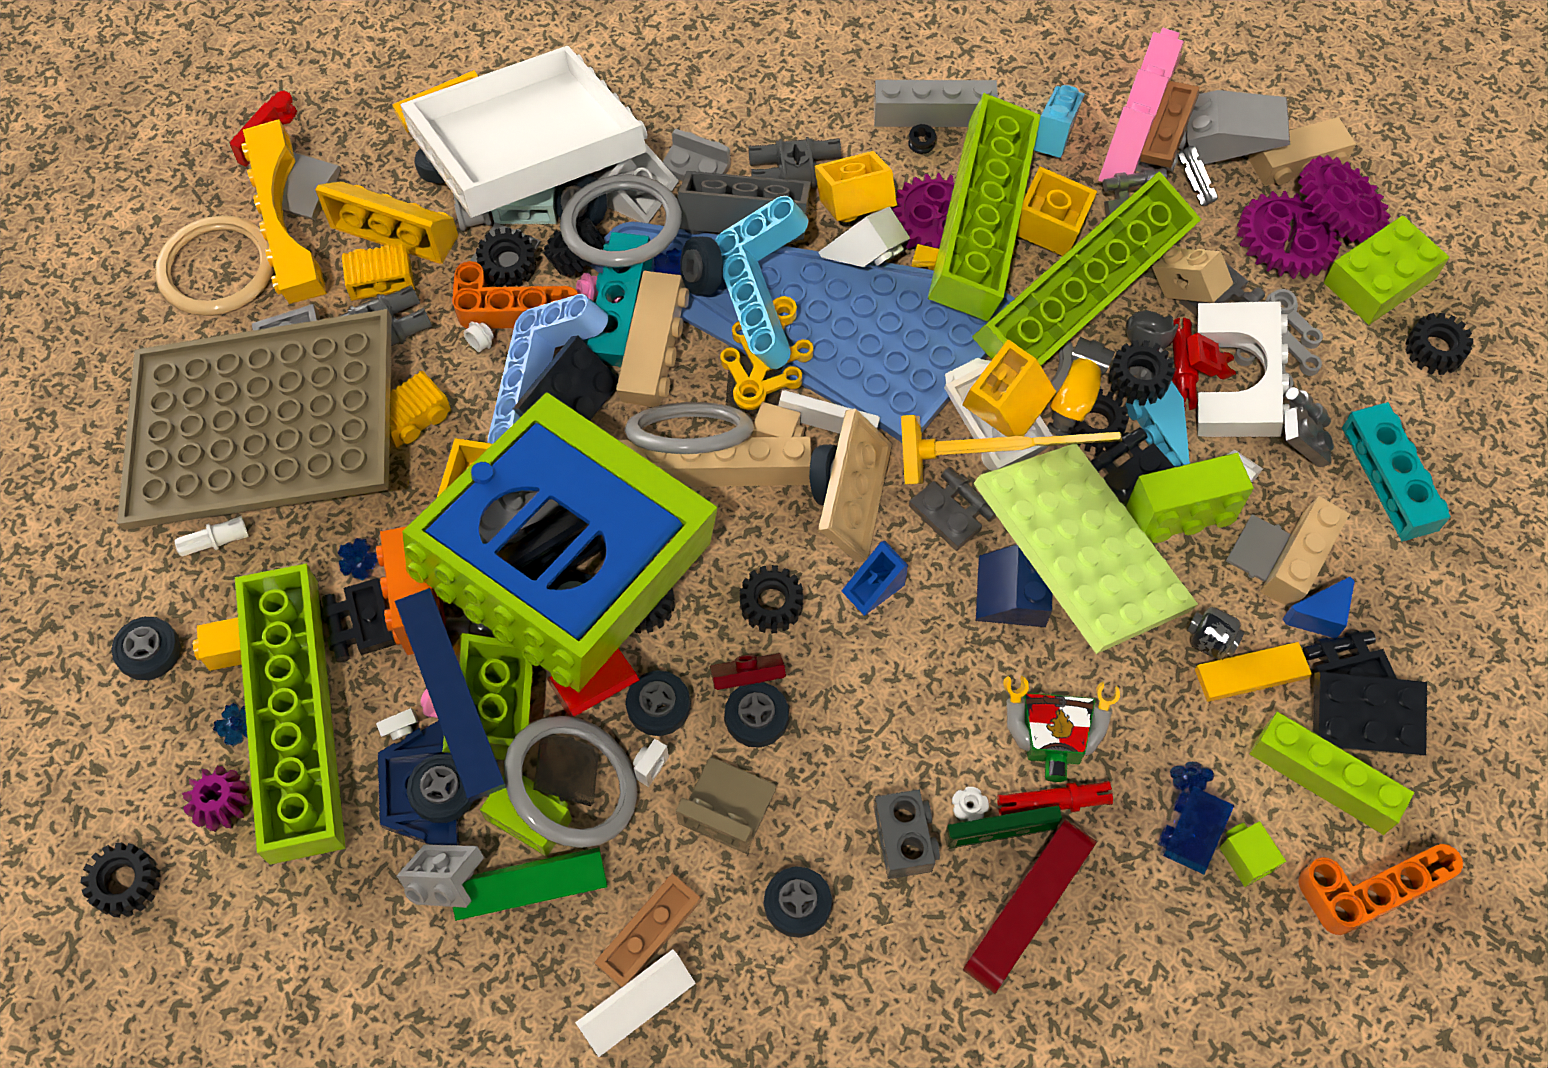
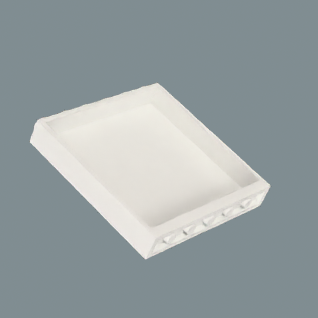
M569 46L400 104L408 131L471 218L646 153L644 139H647V131L641 120L638 121L633 116L628 106L625 107L620 102L617 94L612 93L605 81L599 80L592 67H587L579 54L576 55Z

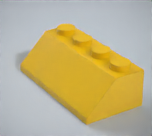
M341 181L319 184L315 189L330 228L381 245L390 243L400 245L404 243L409 254L439 264H443L459 236L454 218L444 212H434L422 208L416 203H406L394 199L388 194H378L360 185H351Z

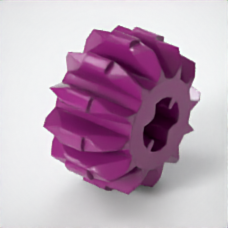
M217 765L213 774L208 769H202V778L199 781L189 779V784L193 787V790L182 793L183 799L188 802L183 809L186 815L192 817V823L197 827L202 828L206 825L208 830L216 832L220 823L225 828H231L232 821L230 818L233 815L237 818H244V813L239 809V806L242 807L250 804V799L247 795H244L249 790V786L244 780H240L241 776L237 771L230 770L227 772L223 766ZM215 795L220 797L217 801L212 800Z

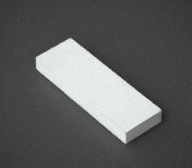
M782 390L778 405L801 412L800 423L839 434L841 433L845 411L851 409L786 390ZM859 411L877 429L880 417Z
M672 949L575 1023L597 1056L600 1057L696 983L677 953Z

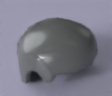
M1142 310L1135 312L1129 317L1126 324V334L1131 342L1138 340L1139 346H1142L1143 341L1147 340L1150 341L1149 347H1154L1155 343H1157L1164 350L1173 342L1179 324L1174 326L1173 316L1171 315L1163 317L1157 312Z

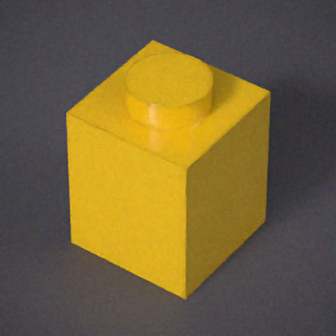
M238 617L197 625L198 639L193 640L194 655L198 661L201 660L209 671L242 664Z

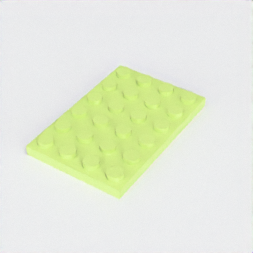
M1071 444L979 475L973 483L1096 654L1187 614L1198 605L1188 589L1182 584L1146 534L1139 528L1125 506L1119 502L1116 495L1077 444Z

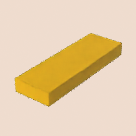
M1299 642L1199 664L1195 668L1207 702L1309 679L1312 675Z

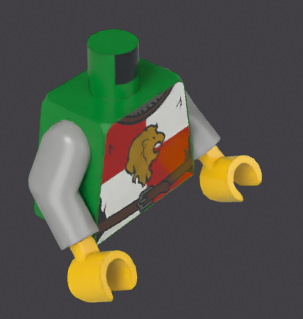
M1022 675L1020 677V688L1011 690V678L1007 676L1004 679L1003 685L1010 694V698L1007 699V728L1019 748L1027 751L1029 761L1045 762V780L1050 782L1066 781L1067 764L1079 765L1083 757L1092 754L1105 737L1113 711L1110 705L1115 704L1120 698L1118 686L1116 685L1115 693L1112 697L1105 698L1101 695L1104 682L1098 684L1096 693L1100 702L1095 705V698L1027 693L1029 684Z

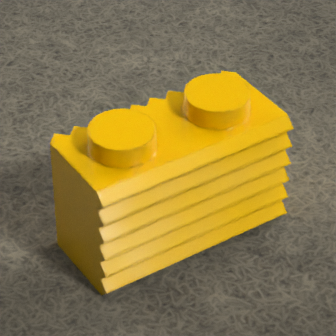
M390 243L381 248L375 247L368 250L356 249L348 254H342L345 287L351 301L376 297L377 294L387 295L395 293L409 285H412L415 290L411 259L404 243L400 245Z
M424 371L414 374L413 378H409L401 386L392 389L390 393V441L396 448L403 443L409 444L415 441L423 429L431 424L441 423L446 418L447 413L451 411L445 394Z

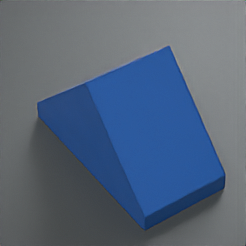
M881 541L841 591L865 616L905 586L908 564L886 541Z
M1350 576L1292 605L1283 617V621L1286 625L1336 639L1347 626L1354 580Z

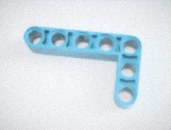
M780 196L721 232L715 239L722 254L723 277L748 347L759 360L771 369H778L784 366L790 358L791 351L758 261L800 236L808 226V217L788 196Z

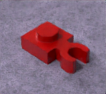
M1198 332L1187 338V357L1191 367L1210 377L1217 375L1222 380L1236 375V371L1227 364L1234 360V356L1229 352L1221 353L1218 343Z

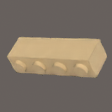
M643 271L616 388L623 403L656 407L660 406L663 397H667L669 394L670 379L667 377L669 367H674L677 352L674 344L676 337H680L682 334L683 319L680 318L682 307L687 308L689 302V289L685 288L681 275Z

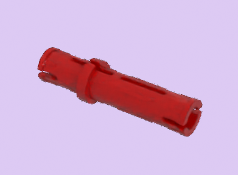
M1180 318L1173 320L1174 326L1179 324L1173 340L1175 371L1172 382L1184 398L1186 411V398L1188 399L1189 410L1198 407L1196 383L1199 381V374L1195 368L1190 366L1187 357V338L1192 335V322L1188 318H1183V328L1180 329Z
M1109 781L1078 786L1075 782L1067 783L1066 787L1006 795L998 794L997 804L998 806L1014 805L998 809L1000 816L1059 805L1060 810L1070 809L1071 812H1079L1082 807L1112 805L1113 793L1096 794L1112 790Z

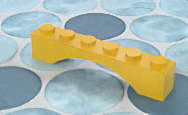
M279 119L243 129L246 143H242V150L246 160L251 164V169H248L247 172L252 186L257 190V195H254L253 199L259 214H262L263 221L259 222L264 239L268 240L269 248L265 252L270 266L274 267L276 275L272 276V283L278 295L282 294L289 304L327 294L320 265L310 251L299 245L289 236L284 223L282 209L283 192L288 175L296 162L289 134Z

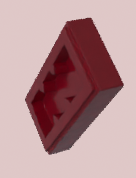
M780 653L760 657L752 654L742 655L732 662L710 665L714 689L716 690L786 677L785 665Z

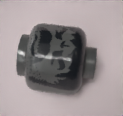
M1215 607L1208 608L1203 615L1196 612L1187 629L1188 632L1193 634L1191 638L1192 647L1217 660L1223 659L1226 655L1232 657L1245 633L1240 630L1241 623L1237 618Z

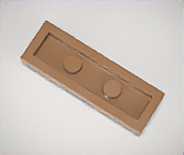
M1174 81L1168 82L1141 152V162L1168 168L1172 167L1198 99L1199 86Z
M672 873L594 962L595 966L622 988L639 975L702 901L701 897Z

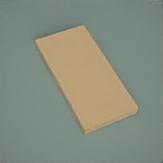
M850 409L845 411L818 530L853 560L865 562L870 551L892 443L857 409Z

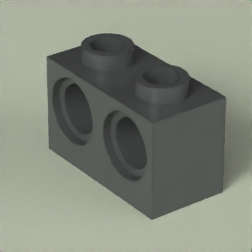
M920 789L875 796L873 808L887 879L932 872L935 860L940 859L939 846L936 837H930L927 824L932 823V814L928 800L922 801ZM900 809L907 810L913 815L914 819L907 823L900 822L895 818L894 812ZM908 845L915 846L919 849L921 857L915 860L908 859L902 854L901 849Z

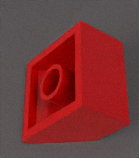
M619 648L579 693L570 686L564 687L554 680L552 675L547 677L567 716L572 717L639 681L636 672Z

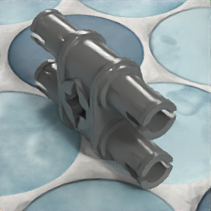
M806 137L804 140L792 141L778 139V141H775V144L748 146L750 166L777 163L778 166L777 168L751 169V176L811 182V189L817 187L814 166L819 165L814 160L840 159V138L813 141L809 137Z
M412 285L387 296L377 294V298L355 307L353 305L349 306L348 312L341 315L347 316L387 309L392 316L391 346L398 343L402 345L407 337L432 327L424 308L399 319L394 317V314L420 304Z

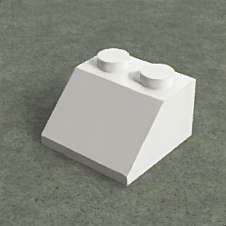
M646 143V153L598 170L594 175L597 179L626 174L645 176L660 182L669 188L670 191L679 182ZM619 190L606 193L608 208L642 223H649L662 205L657 198L641 191Z
M889 206L866 216L818 253L822 258L865 267L873 262L879 266L904 251L902 244L910 238Z

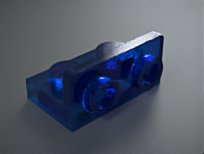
M1193 785L1189 786L1188 791L1181 789L1172 809L1178 812L1172 826L1165 825L1157 845L1163 847L1160 855L1205 875L1234 808V804L1211 795Z

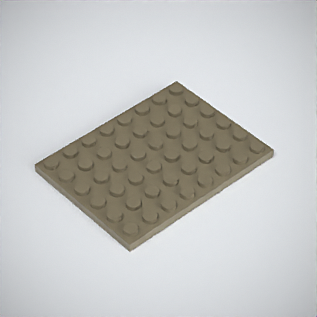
M384 309L135 349L117 524L123 530L389 490L392 316L389 311Z

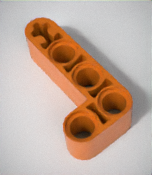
M467 261L460 264L455 270L452 302L458 322L465 328H469V323L472 321L479 324L483 322L490 329L514 328L516 320L524 311L577 295L578 292L569 286L488 287L481 265L477 262Z
M1439 844L1353 886L1336 861L1322 857L1313 861L1301 872L1299 887L1322 926L1332 934L1343 935L1444 885L1461 873L1463 859L1460 853L1452 846ZM1440 863L1442 865V868L1431 874L1427 869L1432 864ZM1314 872H1318L1326 878L1327 887L1317 883L1314 878ZM1401 875L1410 879L1413 889L1406 887L1402 883ZM1368 890L1375 892L1379 896L1381 905H1377L1370 900ZM1335 906L1341 907L1347 912L1349 922H1345L1337 916Z

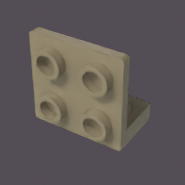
M710 757L689 800L682 797L676 809L678 824L747 854L776 791V785Z

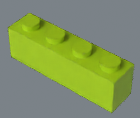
M1276 712L1266 724L1249 755L1382 835H1385L1399 823L1415 793L1279 712Z

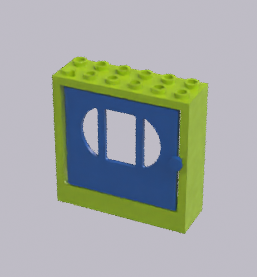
M546 392L402 531L406 571L418 583L425 582L432 587L444 602L449 604L453 602L463 609L464 614L476 624L482 623L492 630L494 636L505 645L511 644L516 647L529 663L535 666L541 665L548 670L557 683L564 687L570 686L579 693L710 545L718 507ZM517 491H538L487 544L482 543L479 533L480 522L483 514L494 501L504 495ZM548 500H554L589 525L546 571L534 581L501 559L496 553ZM597 535H602L606 546V557L601 569L592 579L571 589H547ZM673 535H675L674 538L664 547V549H663V550L654 558V560L645 568V570L635 579V581H634V582L625 590V592L616 600V602L606 611V613H605V614L596 622V624L587 632V634H586L580 641H578V640L584 635V633L594 624V622L604 613V611L614 602V600L624 591V589L633 581V579L643 570V568L653 559V557L663 548V546L673 537Z

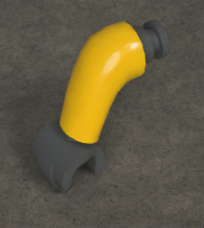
M1082 337L1079 338L1071 355L1072 363L1068 374L1050 403V407L1054 410L1051 416L1054 421L1053 423L1049 422L1047 425L1050 432L1058 436L1071 435L1069 427H1074L1077 421H1084L1097 400L1101 375L1107 371L1115 351L1105 348V344L1094 339L1089 341Z

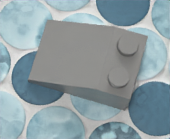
M1223 90L1199 94L1187 125V141L1189 146L1196 147L1199 157H1197L1198 162L1202 160L1204 165L1290 145L1287 98Z

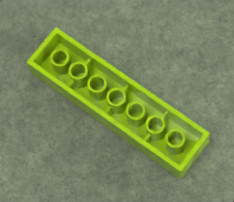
M983 93L970 117L927 299L985 321L990 320L1003 300L1040 114Z
M1159 171L978 330L972 338L991 359L995 357L1005 342L1010 340L1035 357L1041 366L1202 219Z
M307 563L235 577L257 853L268 864L272 865L346 849L318 581Z

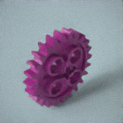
M1319 155L1316 159L1313 158L1299 174L1302 178L1298 183L1303 186L1300 192L1308 196L1304 202L1313 205L1314 208L1311 212L1318 213L1321 216V223H1329L1330 231L1337 229L1341 238L1347 234L1351 242L1358 239L1362 243L1390 224L1388 219L1391 215L1386 212L1389 206L1381 202L1384 196L1375 192L1378 187L1368 182V176L1362 177L1359 168L1351 169L1348 161L1342 164L1338 157L1332 160L1329 155H1326L1324 158Z
M937 173L936 178L932 180L928 174H925L923 181L915 176L913 177L912 184L905 182L902 190H897V206L891 207V209L909 235L908 249L917 246V244L939 249L955 184L953 182V175H950L947 180H943L941 174Z
M1271 191L1268 197L1260 194L1257 200L1251 199L1249 205L1245 206L1237 223V227L1240 228L1237 236L1243 238L1240 246L1250 247L1246 255H1256L1258 258L1255 264L1257 265L1265 262L1267 264L1266 271L1269 272L1276 268L1281 277L1287 271L1292 279L1296 278L1298 272L1306 279L1311 272L1317 276L1322 269L1326 271L1338 255L1342 242L1338 241L1340 238L1339 232L1330 231L1329 223H1321V216L1318 213H1312L1311 210L1314 207L1301 201L1298 193L1293 198H1289L1286 191H1283L1280 197L1274 191ZM1292 218H1294L1293 226L1291 228L1289 224ZM1288 239V242L1290 243L1286 248V251H1284L1285 243Z

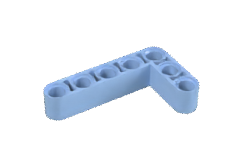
M577 294L528 309L516 320L488 435V443L493 444L520 418L512 408L552 361L556 347L565 345L571 336L579 335L582 340L597 336L608 323L607 313L586 295Z

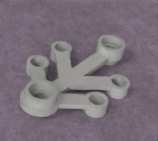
M1278 289L1269 294L1265 302H1281V305L1285 307H1281V314H1287L1288 323L1302 335L1300 343L1287 330V334H1281L1282 344H1288V351L1300 362L1301 372L1308 376H1314L1319 372L1322 361L1318 356L1311 354L1306 348H1317L1323 339V334L1319 329L1313 328L1297 312L1298 303L1296 296L1289 290ZM1307 336H1314L1316 338V341L1308 339ZM1237 348L1234 354L1236 363L1241 366L1251 365L1256 357L1251 352L1241 348ZM1240 353H1247L1250 358H1244ZM1306 362L1313 363L1316 368L1308 367ZM1282 364V374H1289L1285 371V364ZM1289 374V389H1290V388H1292V386H1293V378H1292V376Z

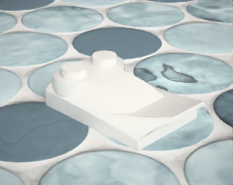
M976 358L946 373L944 389L974 439L1007 437L962 406L970 388L991 362L990 360ZM1040 415L1025 434V437L1030 438L1053 436ZM1034 446L1014 451L982 452L981 459L989 470L994 471L1035 457L1049 446Z

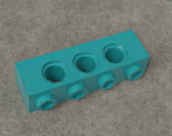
M611 232L609 244L606 243L603 250L625 251L637 248L651 240L646 235ZM653 258L640 264L627 266L630 268L624 273H618L624 267L604 266L603 273H599L597 276L596 289L598 296L594 303L607 313L608 323L599 335L584 339L583 341L605 365L622 366L643 271H651ZM624 296L620 302L611 303L614 298ZM610 326H618L615 331L605 333Z
M1389 402L1351 412L1342 426V430L1401 542L1440 531L1451 517L1448 505L1438 494L1433 485L1430 472L1421 463L1414 443L1409 441L1402 428L1400 417L1393 412Z

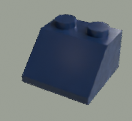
M1016 544L980 555L978 558L975 621L1046 627L1052 613L1053 593L1019 546Z

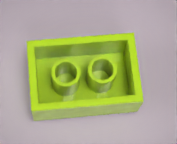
M1402 215L1335 260L1323 283L1370 325L1434 281L1450 257Z
M1233 453L1139 476L1126 509L1152 543H1161L1175 534L1184 532L1185 535H1194L1207 526L1216 524L1217 527L1222 528L1233 524L1237 520L1254 487L1239 454Z
M462 633L453 646L455 655L495 759L505 760L508 747L515 736L529 725L533 665L523 657L520 650L511 644L505 645L497 638ZM444 736L442 752L451 753Z

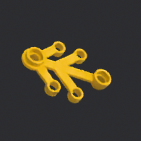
M781 296L774 299L773 304L784 331L786 326L795 321L797 306L790 297ZM785 312L789 315L781 316L779 314ZM738 321L732 326L734 341L742 344L753 365L752 372L748 377L740 364V353L737 349L729 347L720 354L722 367L731 372L736 382L733 398L740 408L746 410L757 409L761 406L762 402H765L767 394L783 387L797 389L801 386L802 371L795 366L787 367L783 374L763 381L766 372L772 369L767 367L750 351L745 336L737 334V331L742 330L740 322ZM806 339L798 340L794 346L790 347L791 354L787 363L794 360L800 362L811 360L813 357V344ZM806 348L809 351L807 353H800L798 350ZM729 356H733L736 358L732 362H728L725 360ZM790 375H796L798 377L796 380L793 381L787 379V377ZM754 393L756 396L745 397V394Z

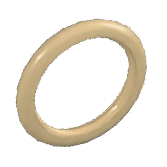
M212 216L191 222L173 234L160 250L155 267V280L158 289L163 297L173 306L194 315L213 316L238 310L255 300L265 290L272 278L274 267L270 266L265 252L269 248L268 240L264 239L260 227L248 220L235 216ZM229 230L244 234L254 242L260 254L258 271L254 278L235 294L217 300H195L181 293L174 285L171 276V266L174 257L185 244L199 235L211 231Z

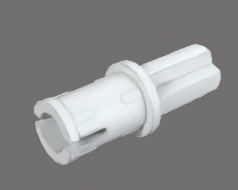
M239 516L212 526L210 523L206 524L207 529L177 538L175 546L180 556H186L210 547L218 550V546L249 536L243 518Z

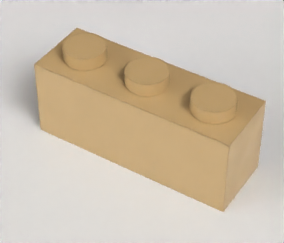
M1336 117L1290 130V145L1252 153L1248 159L1264 186L1275 183L1282 185L1293 178L1300 177L1299 174L1303 171V168L1319 155L1323 158L1329 155L1332 160L1338 157L1341 163L1344 164L1346 161H1349L1356 143L1340 118Z
M1318 496L1302 513L1260 592L1288 608L1300 602L1308 594L1350 513Z

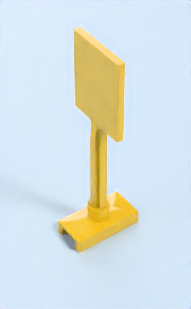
M901 416L905 484L909 485L923 484V460L937 459V455L1014 451L1034 446L1122 441L1121 432L1033 438L1012 436L936 441V438L922 439L920 416Z

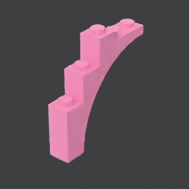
M1162 28L1160 34L1153 32L1141 69H1138L1127 104L1123 107L1098 181L1103 182L1104 179L1113 178L1117 173L1126 172L1129 175L1136 172L1141 152L1168 82L1171 80L1182 56L1180 52L1184 41L1178 39L1179 32Z

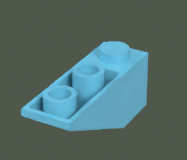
M1070 85L1055 87L1040 117L1034 151L1059 158L1062 157L1085 93L1079 92L1076 87Z
M1171 381L1164 397L1161 400L1157 398L1156 403L1151 405L1148 399L1145 406H1139V400L1137 399L1134 400L1133 404L1127 403L1128 397L1125 403L1128 409L1127 413L1132 420H1137L1146 432L1148 438L1145 440L1150 446L1154 443L1175 467L1190 464L1184 398Z

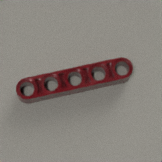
M1065 819L972 954L963 971L996 994L1098 841Z

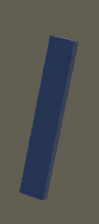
M428 588L396 600L395 604L468 801L472 802L506 788L431 589Z

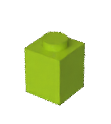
M1260 821L1247 827L1245 822L1233 827L1225 833L1227 840L1219 847L1244 887L1275 872L1286 862Z

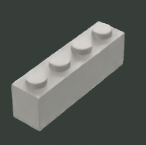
M875 80L874 127H914L919 124H926L931 127H968L970 117L983 93L998 98L997 80Z

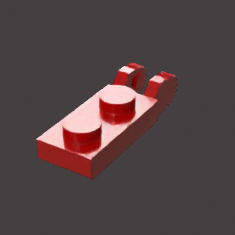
M285 90L277 91L275 96H272L267 103L265 102L229 142L238 164L245 167L250 164L242 150V143H246L243 129L278 119L282 125L289 124L293 121V117H296L297 110L291 104L293 99L290 92L288 93Z

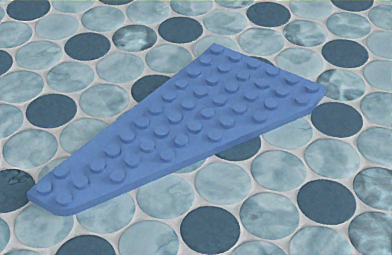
M626 222L614 227L604 237L605 244H609L611 232L646 235L652 240L661 232L664 226L642 222ZM679 229L676 238L668 248L653 258L651 272L681 275L680 258L686 241L691 237L698 236L711 237L715 240L718 235L709 233L691 234L687 233L684 229ZM782 246L759 260L758 264L772 301L778 297L786 296L793 299L796 303V319L784 329L789 347L794 346L801 339L809 340L813 344V357L807 362L794 360L773 370L783 374L787 367H798L802 371V386L837 405L857 409L858 411L880 417L878 428L884 430L901 443V416H920L921 433H923L951 400L944 389L946 384L945 374L976 358L985 360L988 356L972 336L989 321L927 299L934 270L887 262L879 266L873 262L865 267L822 258L818 253L819 251ZM590 265L597 272L603 273L604 266ZM624 267L620 269L618 273H624L628 271L630 267ZM723 274L721 283L714 293L710 295H694L689 292L687 308L682 307L680 318L747 355L742 344L734 341L732 337V326L739 319ZM1005 292L1003 300L990 320L1015 298ZM783 312V313H780L779 315H781V316H786V315H789V314ZM743 330L737 331V334L744 335ZM801 348L798 351L800 353H807L809 350ZM790 375L787 378L791 380H796L798 377L796 375Z

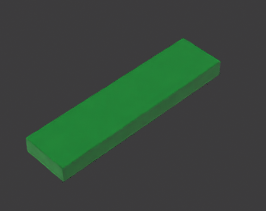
M600 847L472 875L470 879L462 884L471 902L466 908L452 907L455 921L606 888L607 879Z

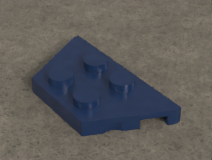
M439 720L423 730H420V728L406 735L403 741L393 743L378 752L380 825L383 829L429 845H459L458 819L448 823H433L423 819L411 807L407 796L408 779L419 763L434 755H451V753L442 752L444 734Z

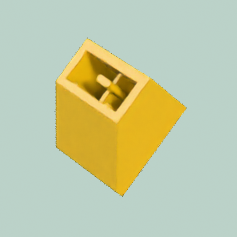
M1007 340L970 388L962 406L1007 437L1025 436L1054 397L1056 390L1037 359L1010 340Z

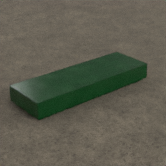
M1059 805L955 823L947 825L944 837L949 849L1053 831L1057 828L1062 816Z

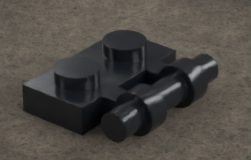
M1141 427L1132 433H1124L1122 441L1117 442L1105 451L1101 449L1093 455L1094 459L1090 461L1097 472L1100 470L1104 471L1106 476L1103 479L1116 495L1119 502L1125 507L1139 476L1175 468L1154 443L1144 450L1138 446V444L1148 438L1146 432ZM1127 452L1131 459L1117 468L1113 461Z
M378 578L343 588L346 597L345 601L337 603L335 594H327L322 597L324 608L321 610L323 622L328 625L330 636L327 638L329 650L334 652L336 662L348 661L350 659L348 648L356 643L361 655L396 645L393 631H388L384 610H387V605ZM350 616L353 628L344 630L341 620L344 617Z
M1353 630L1346 632L1344 637L1332 640L1326 637L1315 640L1313 645L1303 647L1306 660L1319 658L1324 663L1317 665L1312 671L1313 674L1328 672L1397 679L1384 649L1369 651L1367 645L1376 642V637L1372 630L1364 632ZM1348 650L1353 654L1352 657L1340 660L1337 653Z

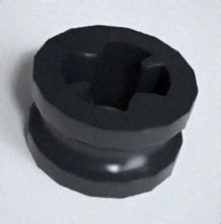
M926 124L912 127L909 132V148L917 154L931 152L935 147V130ZM918 137H924L925 142H921Z

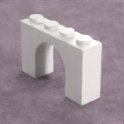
M1281 302L1198 303L1197 332L1218 343L1219 348L1234 347L1251 352L1263 364L1265 375L1255 386L1244 391L1198 392L1197 436L1281 437L1282 427L1285 424L1284 411L1290 409L1289 404H1283V394H1286L1289 390V374H1282V364L1288 363V344H1282L1281 334H1287L1288 318L1287 314H1281Z

